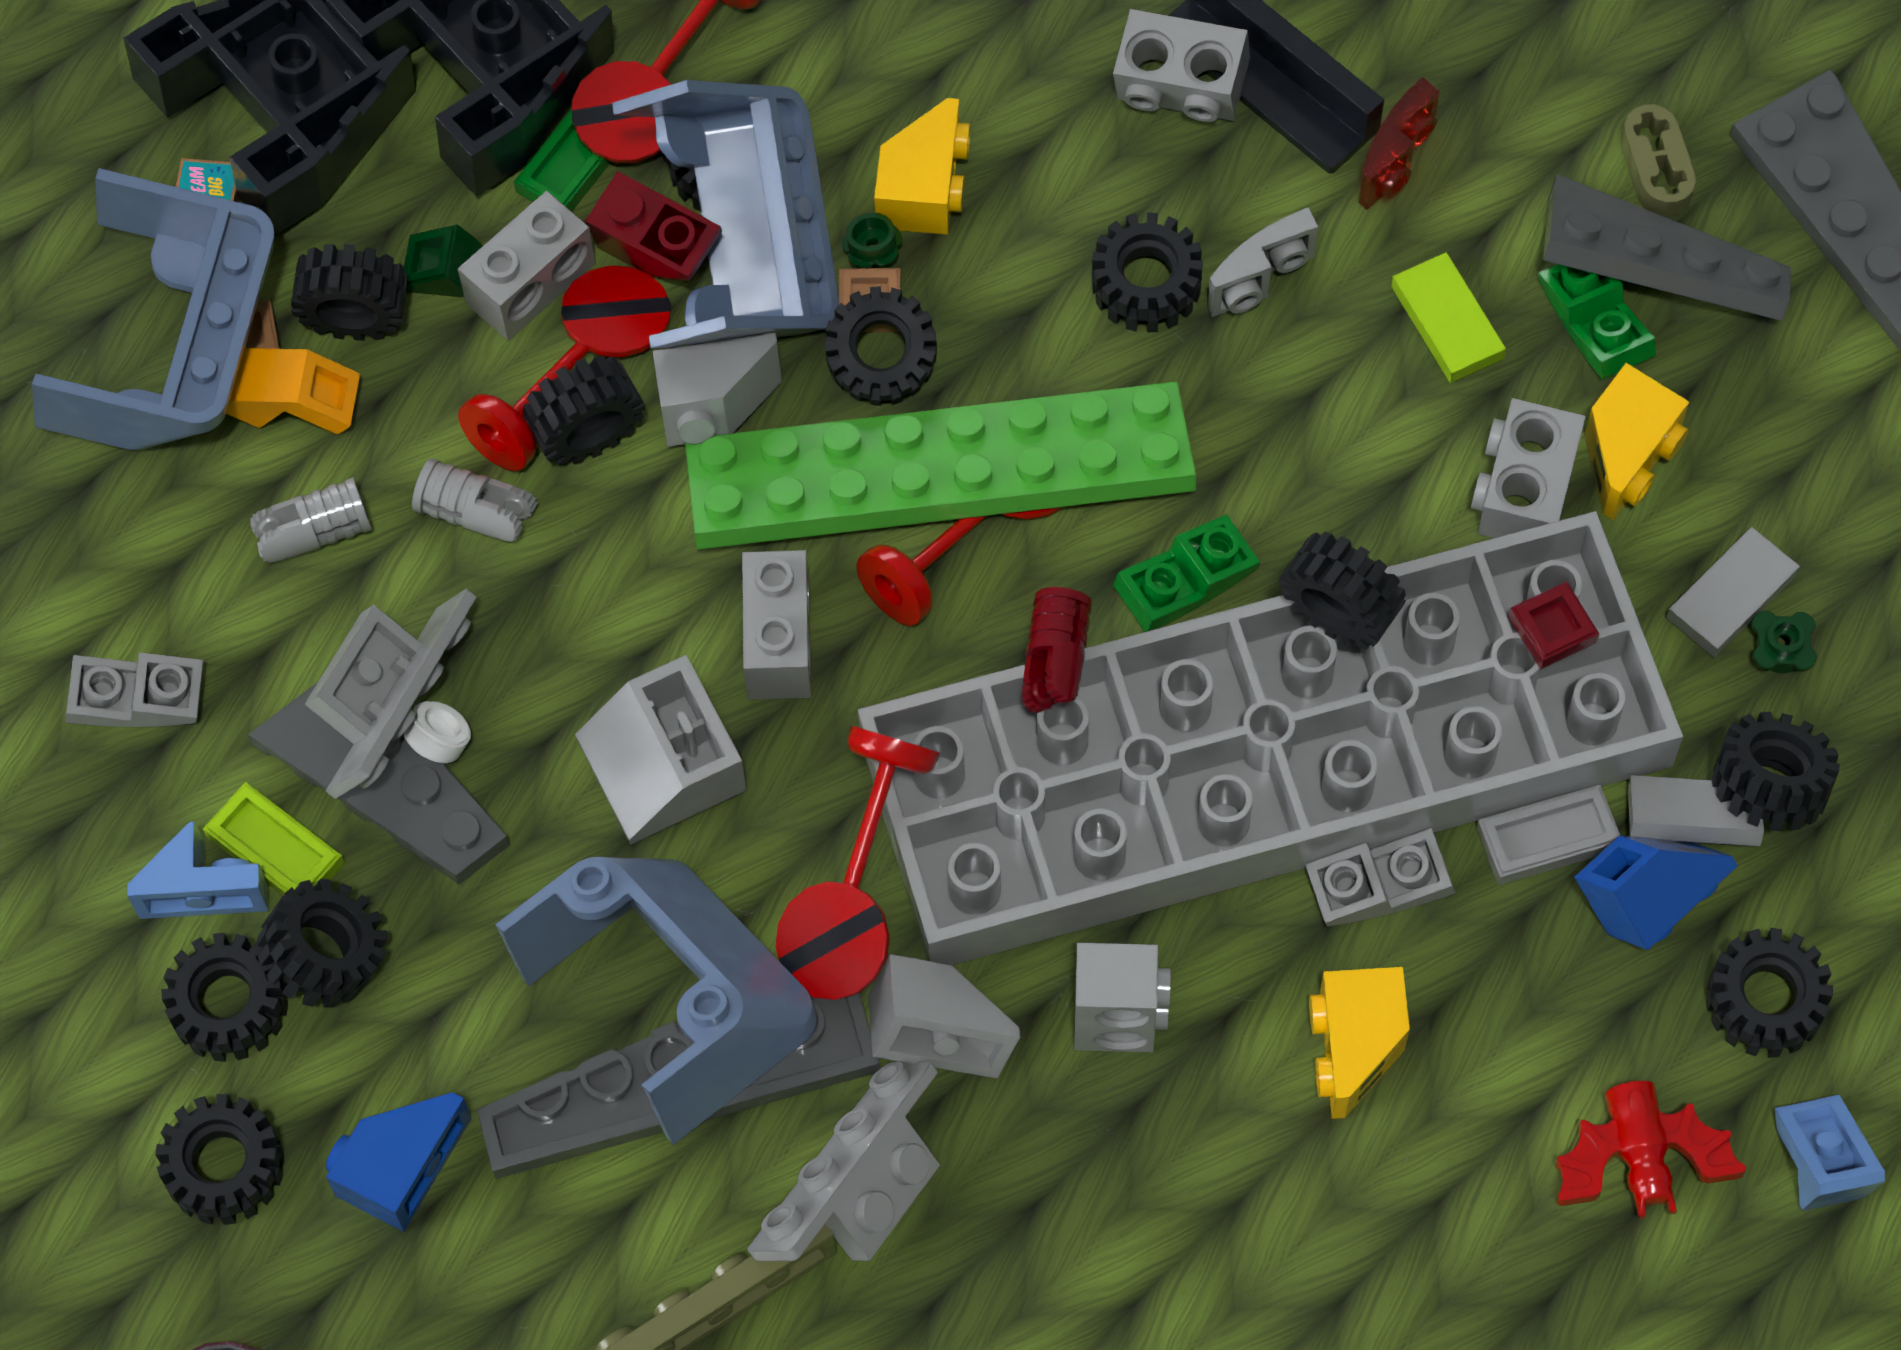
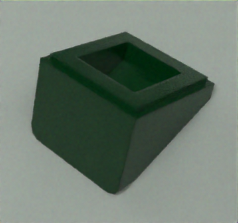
M458 224L411 234L404 263V274H407L408 277L406 292L464 297L458 268L482 248L483 245Z

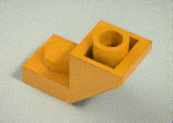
M245 348L226 414L261 428L285 411L338 435L351 426L360 373L308 349Z

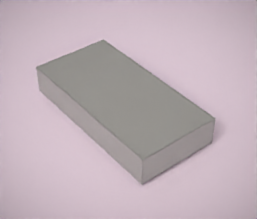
M1751 527L1669 608L1666 618L1715 658L1753 620L1755 615L1761 612L1797 576L1800 566Z
M1630 775L1627 790L1630 836L1671 841L1761 846L1764 824L1763 819H1760L1758 827L1747 823L1750 814L1745 811L1738 817L1728 811L1732 800L1721 803L1716 796L1718 787L1712 786V780Z
M1600 784L1478 819L1476 826L1497 885L1597 857L1620 835Z

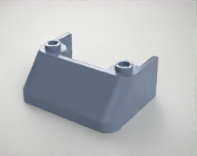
M684 80L612 103L614 115L655 118L656 140L660 150L673 164L680 167H694L701 214L722 228L721 234L708 252L713 285L696 288L690 293L685 310L687 326L650 335V347L674 348L773 332L776 333V338L825 329L828 321H832L835 317L834 310L839 305V296L810 115L802 97L794 89L783 86Z
M98 168L95 178L97 225L154 238L151 266L155 276L163 284L174 289L191 292L192 295L163 394L141 389H128L114 393L35 374L32 382L35 427L128 450H142L211 431L223 421L228 409L274 248V227L272 221L266 213L251 205Z
M590 857L573 865L495 925L521 978L530 986L629 909L633 908L699 978L700 981L683 994L677 1006L678 1023L684 1035L693 1045L641 1084L665 1137L674 1145L805 1043L815 1030L817 1024L816 1010L808 991L687 865L674 859Z

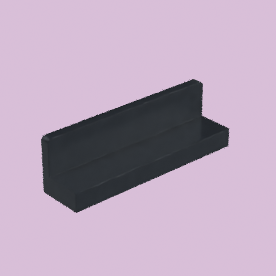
M1185 0L1168 15L1248 30L1251 57L1239 101L1327 173H1335L1380 131L1384 99L1262 0ZM1217 70L1204 71L1214 80L1219 79L1223 75L1222 72Z

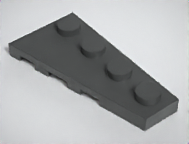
M314 684L248 734L253 746L269 757L273 755L293 769L294 774L315 788L318 785L326 791L352 748L353 743L305 705V702L316 686ZM404 734L388 744L383 753L388 758V763L380 776L369 787L363 789L357 785L337 798L344 803L346 809L365 822L369 820L389 833L399 845L459 885L510 846L507 835L443 763L431 761L414 751L407 743Z

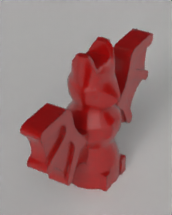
M1632 1081L1614 1086L1605 1093L1612 1121L1604 1125H1595L1587 1120H1581L1578 1128V1144L1569 1153L1558 1156L1555 1165L1561 1174L1562 1187L1556 1201L1559 1206L1596 1201L1602 1191L1604 1168L1612 1158L1620 1157L1630 1169L1627 1176L1628 1186L1634 1194L1639 1219L1645 1218V1207L1666 1204L1669 1213L1676 1214L1677 1209L1671 1188L1673 1178L1669 1167L1664 1163V1157L1668 1149H1674L1685 1156L1692 1164L1699 1179L1707 1184L1740 1179L1744 1176L1746 1166L1739 1162L1733 1154L1730 1145L1731 1131H1720L1706 1126L1698 1118L1692 1103L1687 1104L1678 1113H1662L1659 1110L1654 1083L1650 1081Z

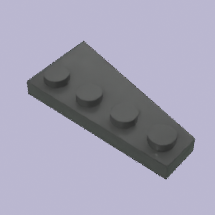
M1556 174L1549 198L1543 260L1783 321L1790 303V266Z

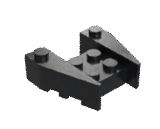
M193 0L171 7L123 37L133 80L167 118L223 83L267 132L230 156V162L238 198L244 204L259 208L268 215L274 227V236L325 203L416 92L409 48L403 45L380 61H377L327 7L326 0H219L196 7Z
M326 0L327 7L377 61H380L403 45H406L412 51L421 44H424L468 91L469 95L436 115L435 122L440 158L476 197L527 163L572 106V99L580 82L595 68L603 66L614 53L612 10L607 5L579 21L560 0Z

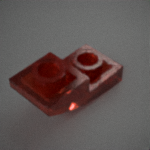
M1424 77L1418 80L1395 104L1373 139L1363 169L1359 204L1366 210L1383 196L1387 199L1393 198L1406 186L1412 176L1410 168L1414 147L1422 144L1432 134L1437 125L1436 112L1440 91Z

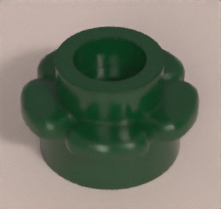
M865 213L857 216L849 223L842 241L843 251L849 254V262L858 268L886 267L899 256L898 247L902 244V235L887 216L880 213Z

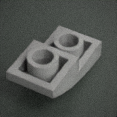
M1309 207L1290 214L1259 231L1235 249L1220 264L1210 277L1207 308L1212 317L1229 311L1232 313H1242L1254 308L1262 299L1269 296L1272 272L1287 273L1303 266L1309 259L1315 257L1318 225Z
M140 652L138 662L73 655L65 723L116 727H157L196 723L203 660Z
M1432 828L1371 850L1367 842L1305 864L1327 927L1395 913L1456 893Z

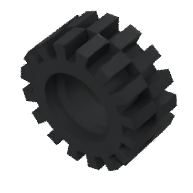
M1147 212V223L1140 224L1136 213L1126 216L1125 229L1116 220L1108 226V237L1103 234L1100 235L1096 242V252L1093 251L1092 292L1093 294L1096 293V304L1101 311L1108 308V319L1116 325L1123 316L1127 317L1126 329L1135 332L1137 331L1139 321L1147 322V333L1158 332V322L1164 319L1168 329L1178 325V313L1187 318L1193 311V301L1198 303L1201 294L1203 260H1201L1202 250L1199 242L1193 244V233L1187 226L1177 233L1178 220L1170 216L1167 217L1164 226L1157 224L1158 213ZM1153 258L1164 262L1169 267L1171 275L1166 283L1147 288L1130 283L1125 278L1123 271L1125 266L1135 259Z
M326 244L323 247V252L313 247L308 249L307 255L301 254L298 258L291 300V312L294 317H299V323L305 327L314 324V332L323 335L329 330L333 332V338L344 339V334L353 335L354 340L365 341L366 334H369L374 340L383 338L384 332L391 335L396 332L397 326L400 327L402 323L408 280L407 274H404L405 268L401 263L393 264L394 258L387 254L379 258L376 257L377 250L368 247L365 248L364 252L355 251V245L344 244V250H338L334 244Z
M881 286L870 287V293L862 296L860 291H857L850 295V302L845 306L842 303L834 310V319L832 321L829 320L826 327L825 352L829 370L833 373L838 386L842 390L846 388L850 391L852 398L861 401L862 398L869 399L871 405L881 406V401L891 400L892 405L903 402L902 397L908 393L912 397L921 390V383L924 380L928 382L932 375V367L934 362H936L937 356L936 332L933 329L932 319L928 311L924 312L920 308V302L913 296L910 299L903 297L902 290L891 287L890 293L881 292ZM877 324H885L897 329L902 334L906 344L902 358L895 365L883 369L867 365L857 353V342L860 335L867 328Z
M594 356L590 364L584 358L575 361V368L567 371L564 366L555 371L558 377L554 380L545 378L538 384L542 391H531L527 397L529 403L524 404L522 410L524 413L523 417L533 431L534 437L547 460L551 463L556 460L558 465H566L570 459L573 464L583 462L587 454H591L592 458L602 455L601 449L607 445L612 449L621 443L619 437L621 435L630 436L636 430L633 424L641 423L644 418L642 412L646 409L642 398L622 363L618 362L617 358L611 356L607 360H605L604 356Z
M1317 532L1311 534L1279 579V586L1284 588L1282 590L1284 598L1295 601L1291 607L1298 614L1305 613L1309 617L1306 622L1314 628L1317 625L1325 628V635L1334 640L1337 635L1340 636L1343 643L1351 647L1355 643L1360 648L1368 649L1370 645L1374 647L1406 602L1404 600L1406 596L1405 590L1398 587L1400 580L1395 574L1384 572L1388 567L1380 559L1375 562L1368 557L1370 551L1362 546L1358 550L1354 549L1351 545V540L1341 536L1337 541L1332 533L1324 532L1321 536Z
M1760 712L1757 721L1751 714L1741 717L1739 724L1734 722L1729 727L1712 776V786L1718 787L1716 796L1720 802L1732 800L1728 811L1736 817L1743 811L1749 813L1747 823L1758 827L1760 819L1769 821V830L1781 831L1784 822H1787L1791 831L1799 830L1802 828L1804 821L1808 825H1812L1817 821L1819 814H1823L1839 773L1840 764L1836 763L1839 755L1836 748H1827L1830 739L1823 732L1814 737L1811 735L1814 725L1805 720L1800 727L1791 724L1792 715L1782 713L1779 721H1773L1771 712ZM1762 766L1778 769L1789 776L1772 773Z
M320 879L314 888L310 880L300 882L295 890L291 887L282 896L261 926L263 929L257 937V946L264 947L258 955L260 965L273 964L266 977L273 985L280 979H283L288 985L282 993L290 999L293 998L297 991L304 993L303 1005L313 1007L320 997H322L324 1008L334 1007L340 999L343 1003H346L357 992H360L384 959L386 950L382 949L387 941L386 930H376L383 920L378 911L369 915L365 913L364 910L370 901L363 894L356 902L348 897L352 887L341 883L338 889L333 892L331 891V880ZM301 928H315L328 934L338 944L342 952V959L327 958L314 951L305 941Z
M1770 928L1767 937H1761L1760 930L1756 929L1748 931L1744 941H1741L1739 937L1731 941L1726 952H1722L1719 956L1707 986V990H1710L1706 999L1707 1011L1714 1010L1715 1012L1711 1022L1716 1031L1725 1027L1729 1031L1725 1041L1733 1047L1736 1046L1739 1040L1747 1043L1748 1046L1745 1053L1757 1056L1760 1048L1767 1049L1768 1058L1780 1057L1784 1048H1788L1790 1054L1800 1050L1805 1040L1810 1042L1816 1035L1830 1008L1828 1005L1833 997V985H1827L1832 975L1828 964L1819 967L1817 963L1821 956L1820 951L1814 945L1807 952L1800 948L1804 938L1793 933L1790 942L1782 940V929ZM1768 971L1777 973L1784 977L1791 985L1794 993V1003L1791 1008L1780 1014L1762 1013L1748 1002L1744 992L1745 981L1758 972Z
M225 933L213 934L214 944L206 946L201 937L191 942L195 949L193 954L188 956L181 949L174 957L178 968L175 971L167 967L164 980L168 989H161L162 1001L167 1009L164 1011L179 1039L185 1046L189 1044L195 1054L204 1058L206 1052H210L214 1061L226 1062V1053L233 1052L238 1061L248 1058L245 1048L253 1044L259 1052L267 1047L268 1043L264 1036L268 1032L275 1036L280 1032L282 1025L279 1021V1015L287 1016L288 1004L282 993L286 986L283 979H280L273 985L266 977L273 964L260 965L258 955L264 947L257 946V942L254 946H251L247 936L236 934L234 942H229ZM223 976H235L244 980L249 985L250 996L246 1006L240 1013L230 1018L218 1019L207 1015L201 1009V996L210 982Z
M216 1094V1103L209 1104L205 1096L194 1099L197 1107L196 1110L188 1113L184 1106H182L174 1113L178 1123L174 1127L165 1123L160 1132L165 1143L164 1145L157 1144L155 1155L160 1162V1165L156 1166L159 1177L173 1201L177 1202L181 1210L190 1217L195 1213L201 1222L211 1225L213 1224L214 1217H220L224 1225L235 1224L234 1215L243 1212L245 1217L249 1219L258 1214L253 1205L261 1200L267 1206L273 1199L274 1195L270 1190L272 1184L277 1186L281 1184L283 1174L279 1164H284V1154L279 1145L280 1141L260 1109L255 1111L251 1103L239 1097L237 1104L232 1103L228 1094ZM220 1137H228L240 1142L245 1149V1161L241 1170L234 1177L223 1182H210L197 1174L195 1167L196 1157L200 1149L207 1142Z

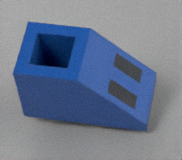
M1619 835L1574 878L1608 935L1649 950L1655 943L1666 938L1671 933L1674 925L1701 900L1712 895L1717 889L1718 884L1738 865L1733 856L1694 842Z

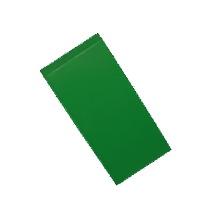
M1560 264L1538 273L1539 282L1557 316L1580 352L1602 380L1618 373L1625 363L1634 366L1656 356L1655 337L1624 303L1623 284L1619 279Z
M1225 514L1175 536L1170 550L1118 572L1113 587L1144 632H1148L1169 624L1222 594L1257 570L1261 562L1231 519Z

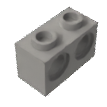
M1130 9L1113 71L1118 100H1123L1131 107L1143 111H1155L1159 107L1182 111L1188 117L1203 122H1213L1218 118L1234 121L1251 57L1248 30ZM1151 59L1165 62L1162 67L1154 71H1145L1138 68L1143 62ZM1207 70H1217L1223 73L1219 79L1211 82L1197 79L1198 75Z
M545 191L458 268L466 305L509 341L567 290L574 280L585 274L596 264L590 229L548 191Z
M1512 398L1506 421L1494 418L1485 455L1496 457L1492 475L1479 473L1471 504V509L1482 511L1478 529L1479 535L1497 538L1559 521L1586 416ZM1526 441L1536 442L1543 446L1545 450L1531 452L1524 449L1520 443ZM1510 495L1523 496L1532 504L1525 507L1515 506L1509 503L1505 497Z
M806 550L742 552L743 669L748 700L811 698L810 585Z
M1077 943L1074 1050L1153 1052L1155 1030H1168V1008H1170L1171 970L1170 968H1158V945Z

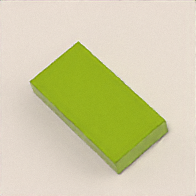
M1447 252L1392 277L1391 287L1449 383L1504 359L1506 352L1504 344Z
M247 782L239 788L203 828L206 837L231 857L246 860L251 864H259L267 884L282 896L291 887L295 890L300 882L306 880L311 881L313 888L320 879L331 880L345 864L340 853Z

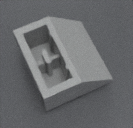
M687 655L628 681L575 734L630 845L747 791L742 759Z

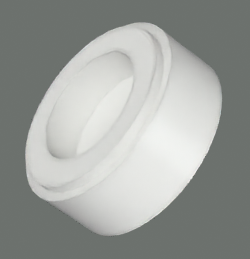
M425 701L417 704L413 709L416 711L415 719L403 733L407 743L414 751L431 761L439 763L456 761L471 738L470 727L464 717L452 707L440 702Z

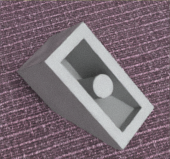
M775 332L652 351L667 447L683 445L685 442L699 444L714 435L734 433L782 382Z
M889 954L868 995L873 1057L911 1064L919 1061H930L935 1068L997 1079L1020 1039L1019 1027L952 965Z

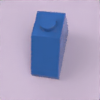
M451 1092L360 1119L351 1136L344 1134L337 1140L326 1162V1170L329 1171L326 1178L335 1197L405 1232L471 1121L464 1098Z

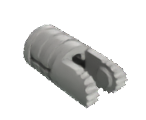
M430 458L423 466L416 482L412 498V509L421 514H429L430 517L439 520L444 519L446 522L454 525H462L463 528L506 542H513L517 540L523 528L521 526V519L527 520L528 517H531L538 502L533 493H529L527 490L484 475H476L472 471L461 470L457 466L443 464L439 460Z
M354 477L346 479L345 482L329 485L328 488L311 491L308 495H300L272 505L270 508H264L261 511H257L256 514H252L253 517L250 518L252 531L255 533L256 538L259 537L260 539L257 542L260 558H263V562L268 561V563L283 561L286 558L314 551L323 545L334 544L340 539L354 537L357 533H365L372 530Z

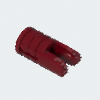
M1047 587L1035 593L1034 609L1031 617L1032 625L1029 630V643L1026 650L1023 676L1024 685L1022 686V702L1025 704V708L1029 709V712L1035 711L1039 713L1051 709V706L1055 704L1054 700H1056V703L1061 702L1064 704L1076 700L1078 696L1085 659L1084 649L1087 645L1092 600L1086 594L1074 589Z

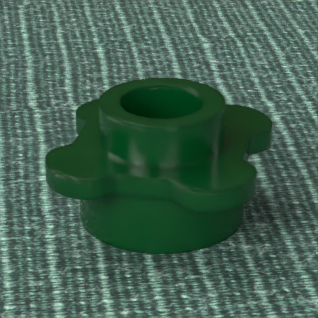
M1761 611L1755 615L1751 624L1752 630L1757 634L1753 661L1759 668L1776 673H1789L1794 670L1808 671L1815 665L1817 654L1811 648V634L1814 632L1816 624L1809 614L1796 612L1793 616H1775L1770 611ZM1780 637H1787L1790 640V644L1781 645L1778 639Z

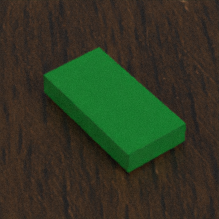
M571 109L515 179V191L532 202L545 191H548L572 212L612 161L594 155L579 140L572 124Z

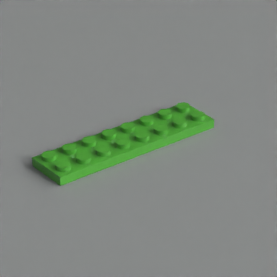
M1177 381L714 435L699 444L685 442L697 550L1196 491V472Z

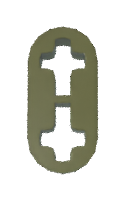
M1647 104L1634 108L1627 115L1624 123L1621 148L1638 200L1644 209L1664 217H1674L1683 213L1689 207L1696 185L1695 172L1679 124L1673 113L1665 107ZM1641 128H1649L1652 135H1660L1657 151L1653 152L1647 135H1639ZM1659 170H1663L1669 186H1677L1675 194H1667L1663 186L1656 187Z

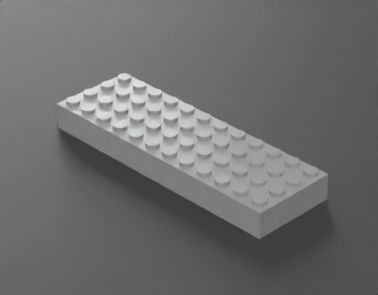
M1590 512L1387 567L1384 572L1395 574L1400 580L1398 587L1405 590L1406 596L1404 600L1406 602L1379 642L1374 647L1370 645L1368 649L1360 648L1357 643L1353 647L1345 645L1338 635L1335 640L1325 635V628L1320 625L1314 628L1306 622L1309 617L1305 613L1298 614L1291 607L1295 601L1287 600L1282 595L1085 648V659L1076 700L1064 704L1061 702L1056 703V700H1054L1055 704L1051 706V709L1039 713L1035 711L1029 712V709L1025 708V704L1022 702L1025 665L858 709L859 728L940 752L934 770L928 774H918L899 767L895 768L882 811L927 961L955 965L1304 869L1307 863L1367 842L1371 850L1432 828L1434 832H1438L1599 784L1605 786L1630 779V775L1641 776L1673 767L1683 734L1597 512ZM1567 581L1600 633L1596 644L1540 670L1508 618L1510 608ZM866 758L874 784L880 762Z

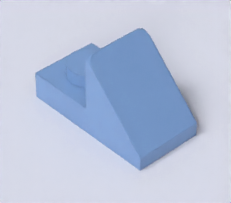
M195 821L188 823L127 884V896L139 919L269 911V886L260 865L251 864L239 858H224L213 862L212 866L205 867V843Z
M1840 1095L1775 1108L1776 1130L1798 1167L1799 1205L1802 1211L1865 1198L1885 1182V1170Z

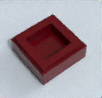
M1567 581L1511 607L1508 616L1540 670L1596 644L1600 634Z

